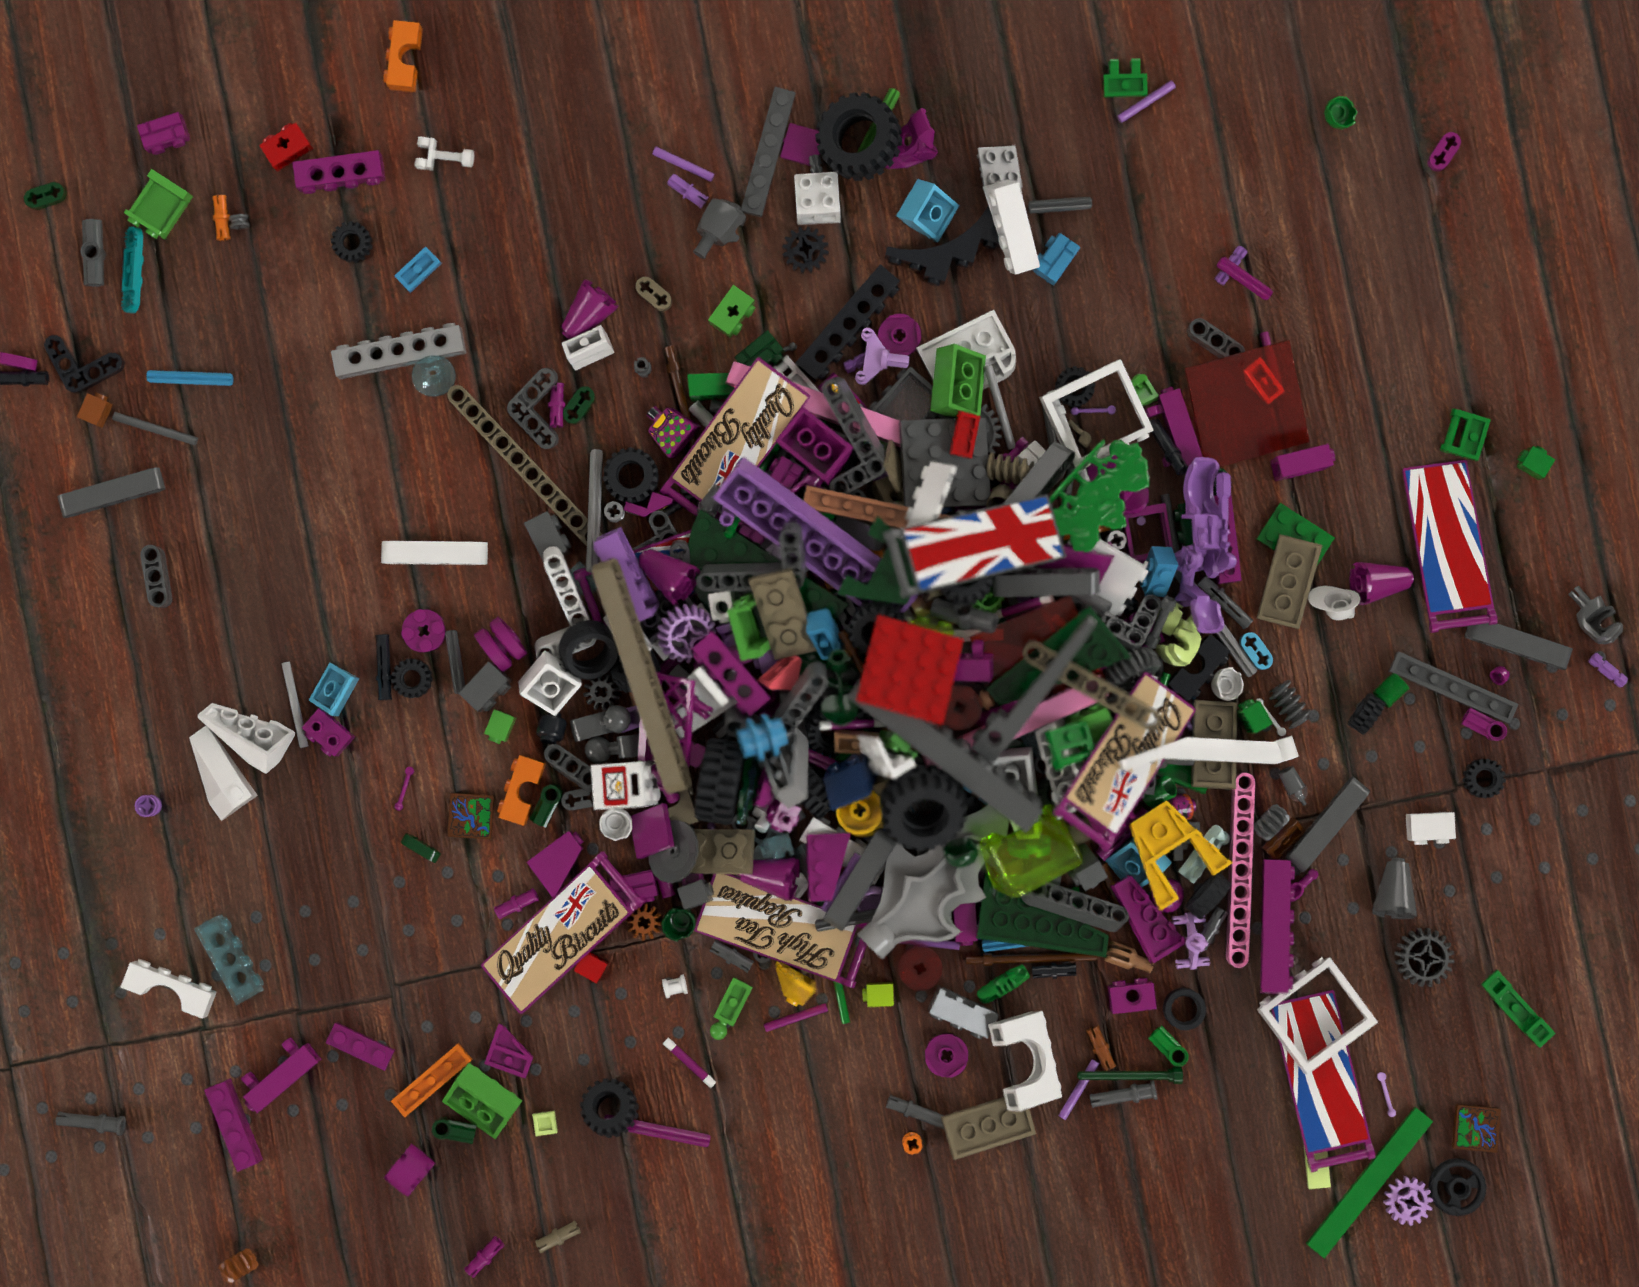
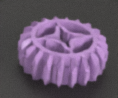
M683 604L682 610L675 606L674 613L667 611L669 617H662L661 620L664 624L658 625V629L661 632L657 633V637L660 639L659 646L663 648L664 654H669L670 659L674 660L676 658L681 663L685 658V661L690 663L694 653L692 648L711 631L716 633V629L713 628L715 623L711 620L710 614L705 613L703 608L697 609L693 604L689 608L686 604ZM690 619L701 622L702 627L692 626ZM671 640L680 641L683 647L674 646Z

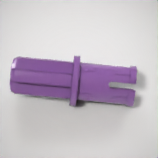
M673 174L667 182L670 187L683 195V199L687 198L700 209H702L709 198L695 189L693 184H688L676 174Z

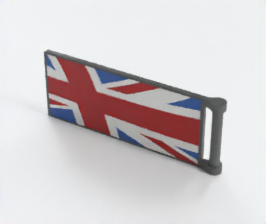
M1048 495L902 529L889 530L883 533L884 539L888 542L901 590L899 593L901 598L1066 557ZM897 537H902L916 587H909L896 541Z

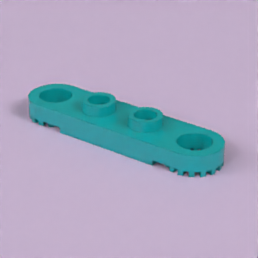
M130 226L125 233L127 236L124 237L126 238L124 240L126 242V249H124L122 292L124 293L121 307L124 312L136 313L140 305V292L143 283L141 276L144 262L142 255L143 231L141 228Z

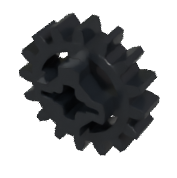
M800 226L798 233L791 230L792 237H785V241L788 244L782 245V249L787 251L783 253V258H789L786 265L793 264L794 272L800 268L801 274H804L805 269H808L809 273L812 274L814 267L820 270L819 263H826V259L823 256L829 255V251L824 250V248L828 247V242H822L825 239L824 234L818 236V229L810 232V226H807L806 231H803ZM807 237H811L817 242H811ZM799 239L797 246L791 249L794 241ZM803 242L807 249H810L808 258L804 251H802ZM820 251L818 258L812 261L814 254ZM799 258L803 260L805 264L799 263L795 259Z

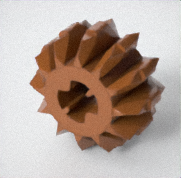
M645 903L643 911L639 907L636 909L637 913L633 912L630 915L634 919H626V923H633V926L627 929L628 932L636 930L633 935L634 938H637L639 933H642L641 940L645 941L646 933H648L650 939H654L652 930L658 934L661 932L656 925L661 926L662 921H656V919L661 917L662 913L653 914L656 906H653L648 911V903ZM643 916L645 919H650L649 927L646 928L645 925H640L639 922L642 920L640 917Z
M245 1249L222 1262L218 1268L222 1278L227 1283H232L256 1269L258 1262L255 1254L250 1249Z

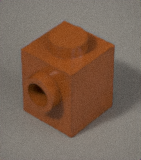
M97 392L94 396L87 393L77 417L103 428L113 404L107 402L108 397Z

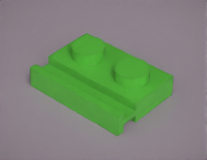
M884 730L879 732V739L886 751H893L896 754L911 757L913 760L919 754L917 751L910 750L911 746L896 733Z

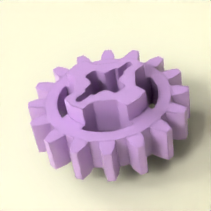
M1404 1176L1403 1182L1396 1178L1395 1186L1392 1184L1388 1185L1391 1191L1384 1192L1389 1197L1383 1201L1385 1205H1389L1386 1212L1393 1213L1391 1218L1393 1220L1399 1218V1223L1402 1225L1406 1220L1410 1226L1413 1225V1220L1420 1224L1421 1216L1428 1217L1425 1211L1432 1210L1428 1203L1432 1202L1433 1199L1427 1196L1431 1191L1428 1188L1423 1189L1426 1184L1422 1181L1418 1183V1179L1415 1177L1411 1179V1182L1407 1176ZM1417 1189L1421 1194L1422 1201L1417 1197ZM1410 1198H1411L1415 1203H1413V1202H1411V1203L1407 1202V1204H1406V1203H1405L1404 1201H1402L1401 1199H1404V1200H1405V1199H1410ZM1394 1201H1396L1399 1204V1212L1395 1207Z

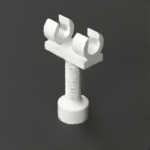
M418 137L417 145L421 148H429L428 159L415 158L416 168L433 170L435 159L460 161L462 166H473L474 150L464 149L462 153L436 151L437 141L435 138Z

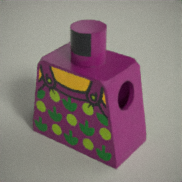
M654 406L647 413V416L654 422L648 431L669 458H676L701 429L699 424L674 408H666L662 412Z

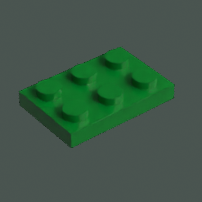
M1282 503L1277 505L1256 538L1257 541L1275 551L1279 534L1321 544L1322 549L1317 565L1335 539V537Z

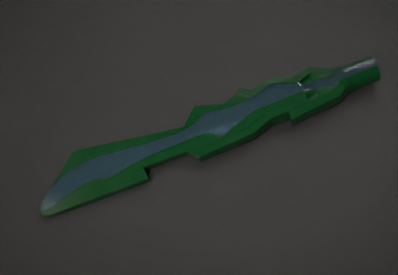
M755 755L749 757L748 761H745L743 764L742 789L739 790L737 803V822L740 824L746 822L748 810L753 807V799L756 797V788H758L756 779L761 772L757 767L758 760Z

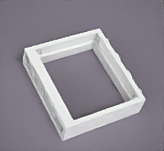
M1121 359L1039 397L1060 444L1074 451L1052 402L1115 371L1118 372L1143 428L1118 440H1122L1130 445L1129 442L1135 439L1140 442L1150 437L1148 433L1154 430ZM1110 444L1100 450L1097 458H1105L1110 455ZM1075 453V458L1070 465L1071 468H1077L1088 454L1078 459Z
M1323 957L1312 963L1313 968L1308 972L1302 970L1295 975L1294 978L1296 980L1293 982V989H1289L1287 995L1276 994L1272 998L1269 995L1259 1003L1261 1006L1257 1008V1011L1304 1074L1312 1072L1378 1023L1330 957L1325 959ZM1328 968L1364 1016V1019L1306 1061L1269 1010Z

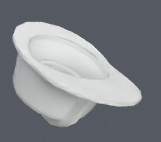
M1319 586L1309 592L1308 601L1313 607L1325 610L1331 619L1344 620L1354 617L1355 607L1360 603V596L1352 590L1332 586Z

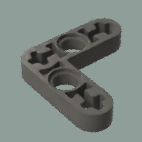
M552 368L539 370L507 405L509 415L543 449L554 448L559 441L555 430L549 427V424L533 409L558 381V375ZM543 374H551L549 377L551 382H544L541 386L537 384L544 380L545 376ZM530 387L537 389L538 395L535 399H531L527 394ZM514 404H521V411L523 413H528L529 411L530 414L524 417L521 412H515L516 407ZM531 417L538 421V427L535 430L530 429L528 426V420ZM541 431L546 436L551 435L552 437L550 438V441L552 443L545 444L544 441L546 438L542 434H538L537 436L536 433Z

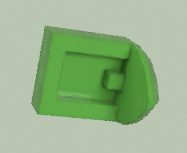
M1136 374L1131 379L1143 407L1158 400L1159 395L1145 374Z

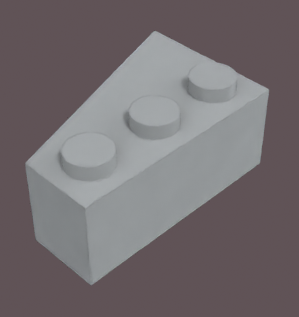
M796 726L786 732L788 745L778 748V756L773 757L770 750L763 752V762L774 795L788 809L807 798L809 740Z

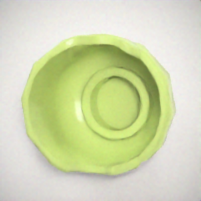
M1177 602L1174 611L1169 613L1161 631L1168 636L1173 634L1183 614L1179 609L1183 608V606Z

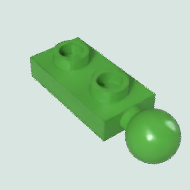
M733 977L714 1015L719 1021L710 1028L712 1038L716 1040L725 1038L727 1035L726 1025L734 1026L753 986Z

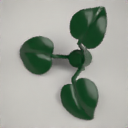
M840 649L832 651L827 660L821 659L817 651L796 655L802 660L800 675L813 662L824 664L826 670L831 667L832 672L837 674L839 696L830 695L823 701L821 707L823 716L836 726H844L853 721L859 711V705L848 698L849 694L843 695L841 675L847 671L848 664L859 673L851 658L847 657V654ZM865 652L863 654H860V657L864 664L867 656V653Z

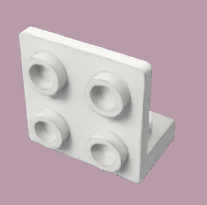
M838 173L796 174L794 179L797 225L840 222Z
M863 734L857 736L860 742L859 748L869 760L868 766L874 774L895 779L916 766L911 757L895 753L887 754L879 738Z

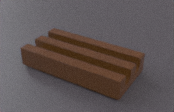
M1292 816L1288 823L1262 848L1271 859L1278 860L1306 830Z

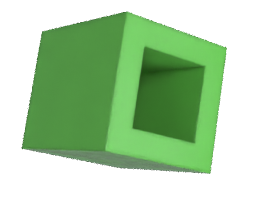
M494 709L484 734L489 735L488 740L498 744L501 741L507 742L517 717Z

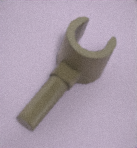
M1070 420L1068 424L1080 435L1077 442L1084 447H1088L1092 441L1091 435L1080 429Z

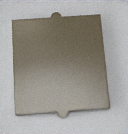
M888 440L883 465L895 491L899 492L902 483L901 458L893 440Z

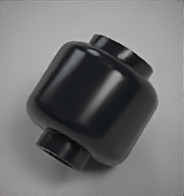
M558 712L556 716L551 713L540 716L536 734L541 742L552 745L563 740L567 722L561 717V713Z

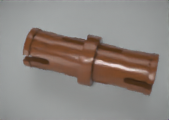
M1099 1025L1094 1026L1093 1029L1092 1027L1087 1029L1086 1032L1094 1047L1092 1050L1094 1054H1097L1103 1071H1107L1109 1067L1110 1069L1116 1067L1108 1049L1110 1046L1105 1042Z

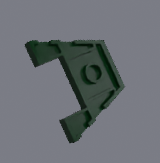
M877 516L868 535L888 544L887 540L884 539L883 533L893 529L881 517ZM897 537L896 541L909 587H916L903 540ZM889 545L868 584L846 574L837 592L845 596L907 605L911 597L901 598L899 591L901 588Z

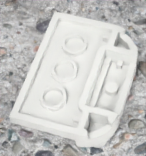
M994 310L916 348L932 381L934 379L936 349L951 344H957L985 355V366H993L997 383L1009 377L1015 370L1016 365L1015 349ZM985 372L983 390L989 387Z

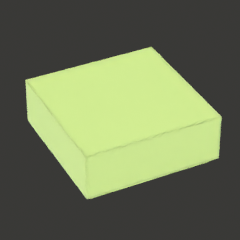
M555 1110L533 1113L535 1136L558 1133Z

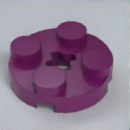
M893 314L886 318L880 326L878 338L885 349L890 351L889 353L909 356L917 350L916 348L920 344L921 330L917 322L910 318V316L906 314ZM897 330H901V333L906 335L905 338H902L901 342L893 337V335L897 334Z
M418 609L409 614L404 620L401 635L406 645L414 651H434L445 640V623L436 612ZM425 625H427V630L430 633L428 636L423 635L421 637L419 635V628L420 626L424 627Z
M952 1033L939 1034L928 1042L925 1049V1061L930 1071L935 1075L952 1078L959 1075L965 1069L968 1061V1049L964 1041ZM943 1050L947 1052L952 1051L950 1061L940 1058L943 1055Z

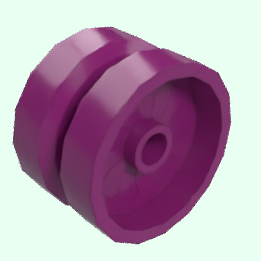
M497 616L490 622V628L495 636L485 628L480 629L474 636L494 664L504 672L512 666V661L507 652L517 660H520L528 653L513 629L500 616Z

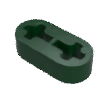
M51 182L28 190L24 195V202L31 209L40 210L63 202L66 199L67 192L59 183ZM54 188L60 191L59 193H57L58 197H54L53 195L48 196V194H52L54 192ZM33 195L37 197L43 196V198L37 199V204L30 202L33 199Z
M584 386L579 388L566 405L563 417L567 423L576 425L587 414L595 402V393L591 388ZM587 391L590 392L589 397L591 399L589 401L585 400L582 403V405H580L579 403L582 400L580 394H586ZM577 406L580 407L576 412L578 418L570 420L568 411H574Z
M405 833L400 842L433 863H436L441 855V852L409 833Z

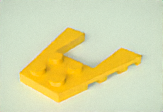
M1167 800L1129 824L1159 911L1178 900L1179 897L1155 861L1186 840H1190L1212 876L1232 864L1229 859H1226L1219 852L1218 848L1202 836L1201 832L1191 826L1186 821L1187 819Z

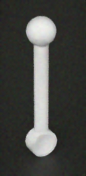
M1261 698L1256 699L1255 701H1261L1263 707L1265 708L1267 714L1273 722V725L1277 729V734L1279 736H1284L1286 734V729L1279 726V724L1276 722V720L1264 706L1263 700Z

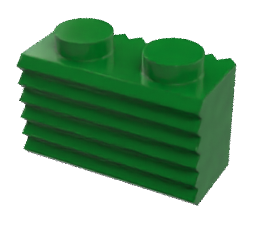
M1248 699L1237 705L1239 708L1237 710V717L1240 718L1244 729H1247L1246 733H1257L1273 724L1261 701Z

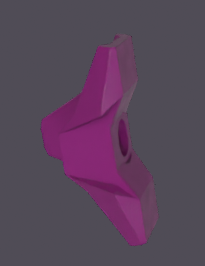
M920 108L909 115L908 123L901 128L902 145L897 146L900 153L898 157H893L892 161L894 163L890 168L886 166L887 169L909 168L926 160L933 159L937 155L938 150L933 145L935 131L929 124L925 114L926 109ZM912 136L911 144L906 146L904 139Z

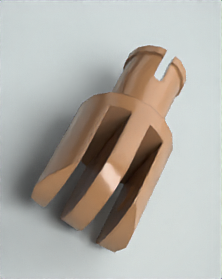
M1110 940V948L1107 950L1108 956L1105 957L1106 962L1127 970L1135 967L1151 973L1154 967L1151 964L1154 965V963H1150L1148 958L1137 955L1136 949Z

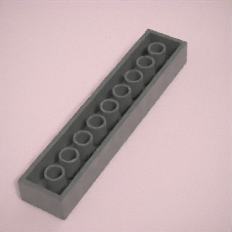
M861 677L848 695V698L853 702L856 701ZM855 702L1025 832L1029 830L1043 812L1041 798L1033 791L1028 793L1022 788L1024 785L1014 777L1012 780L1008 778L1003 768L997 764L995 766L991 765L985 757L969 748L971 745L961 737L959 740L952 735L953 731L946 725L940 726Z

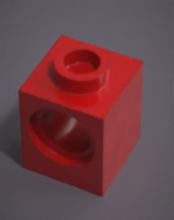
M589 952L576 964L574 971L597 984L609 962Z

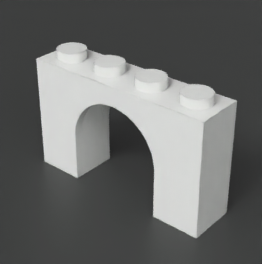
M1031 1011L988 1024L993 1046H1006L1022 1041L1030 1048L1033 1055V1070L1029 1078L1023 1083L1003 1089L1007 1110L1022 1111L1061 1098V1085L1058 1081L1056 1063L1053 1059L1051 1041L1048 1037L1043 1011Z

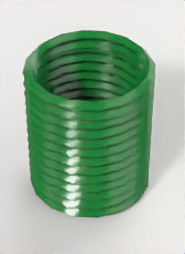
M1392 673L1373 691V694L1385 702V707L1390 708L1409 690V687L1402 678Z
M1162 776L1156 780L1154 795L1145 794V798L1142 799L1149 807L1155 808L1164 801L1175 797L1177 787L1170 777Z

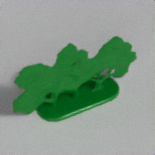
M1103 439L1049 498L1051 504L1059 496L1062 498V506L1053 508V513L1060 537L1069 534L1070 543L1074 551H1092L1100 540L1099 526L1104 525L1111 530L1127 526L1126 518L1123 515L1125 502L1119 498L1120 492H1137L1149 486L1147 460L1141 456L1142 448L1138 443L1128 445L1122 440H1114L1109 447L1110 455L1105 458H1097V454L1105 444ZM1116 455L1118 458L1112 459L1111 457ZM1108 462L1116 463V467L1106 468L1102 463L1106 465ZM1089 463L1096 465L1098 468V475L1093 481H1086L1079 475ZM1101 469L1105 470L1104 475L1101 474ZM1076 479L1080 483L1077 495L1065 494L1064 490ZM1067 503L1072 506V509L1067 508Z

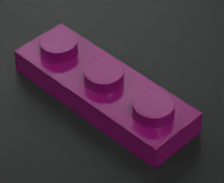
M337 1022L334 1024L326 1041L327 1044L384 1071L387 1069L395 1052V1049Z

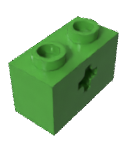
M733 285L708 319L709 324L729 338L733 334L737 335L743 327L741 322L745 317L749 318L756 309L754 307L755 300ZM737 309L738 316L733 315L730 317L729 310L734 311Z

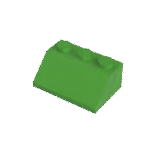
M957 344L937 348L930 411L946 417H957L958 411L980 416L986 356Z
M468 1063L442 1102L496 1139L522 1100L516 1094L501 1086L496 1080L488 1077L478 1067Z

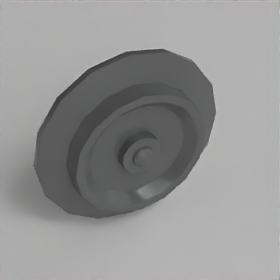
M679 820L670 821L675 846L649 856V865L653 874L660 881L667 883L679 882L689 875L698 856V839L694 829L686 822Z

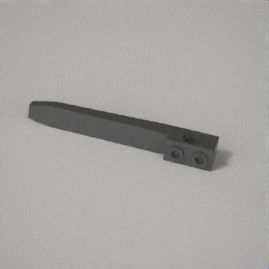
M1091 616L1086 618L1008 713L1000 708L997 713L992 712L985 721L987 723L983 730L979 728L972 737L974 740L972 748L991 763L996 761L1023 728L1096 625L1095 619ZM996 731L1000 734V737H992L990 732Z

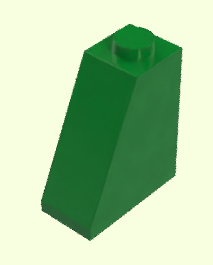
M729 373L687 374L691 402L727 399L735 389L726 384Z

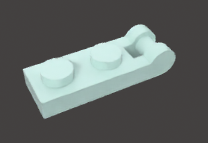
M1218 825L1212 826L1204 836L1208 842L1218 849L1230 841V835ZM1194 849L1178 872L1194 884L1202 875L1206 865Z

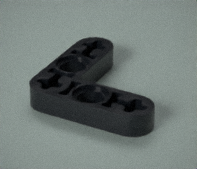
M51 335L44 342L45 350L64 386L72 393L84 392L121 372L125 366L122 356L116 353H108L79 368L63 338ZM53 341L60 342L58 349L61 353L66 352V354L59 355L55 349L51 348ZM112 358L118 360V362L116 363V368L109 366L104 369L100 365L101 363H103V365L105 366L111 364ZM63 359H69L71 362L68 370H62L60 367V362ZM94 367H98L100 370L99 377L91 379L89 371ZM85 377L89 381L88 383L84 380L80 381L78 388L71 386L74 378L81 380Z

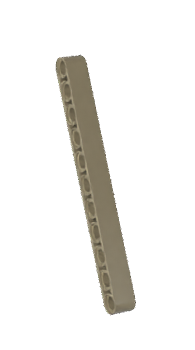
M459 385L452 386L447 393L449 401L587 546L588 518L465 388ZM457 391H462L464 393L463 399L458 402L454 401V394ZM472 407H478L479 410L475 417H469L468 411ZM488 422L493 423V430L490 433H484V424ZM501 438L508 439V445L504 449L498 447V441ZM522 454L523 461L520 464H514L512 461L514 455ZM532 469L538 471V477L535 480L527 478L528 472ZM546 485L553 487V492L549 496L542 494V489ZM563 500L567 501L568 508L563 512L558 511L557 504ZM580 516L583 519L582 525L577 528L573 527L572 519Z
M615 558L594 564L592 567L593 577L663 787L668 794L689 789L692 785L691 776L621 566Z

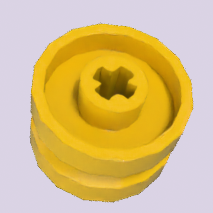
M872 790L870 796L836 809V817L839 824L848 833L858 838L874 836L879 828L882 829L884 827L880 808L881 798ZM863 809L866 810L863 812V816L860 817L859 812Z

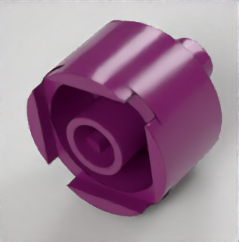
M411 1144L384 1179L408 1197L435 1162L414 1144Z

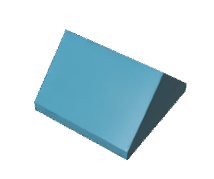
M329 662L309 701L329 715L339 716L360 678Z

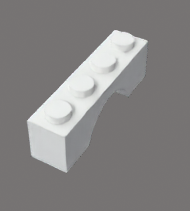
M142 959L130 962L121 988L143 995L156 985L168 986L178 994L181 1000L182 1011L199 1018L208 1016L217 993L211 990L212 986L201 982L199 985L191 982V978L184 975L174 976L171 974V970L163 967L153 968L150 966V962Z

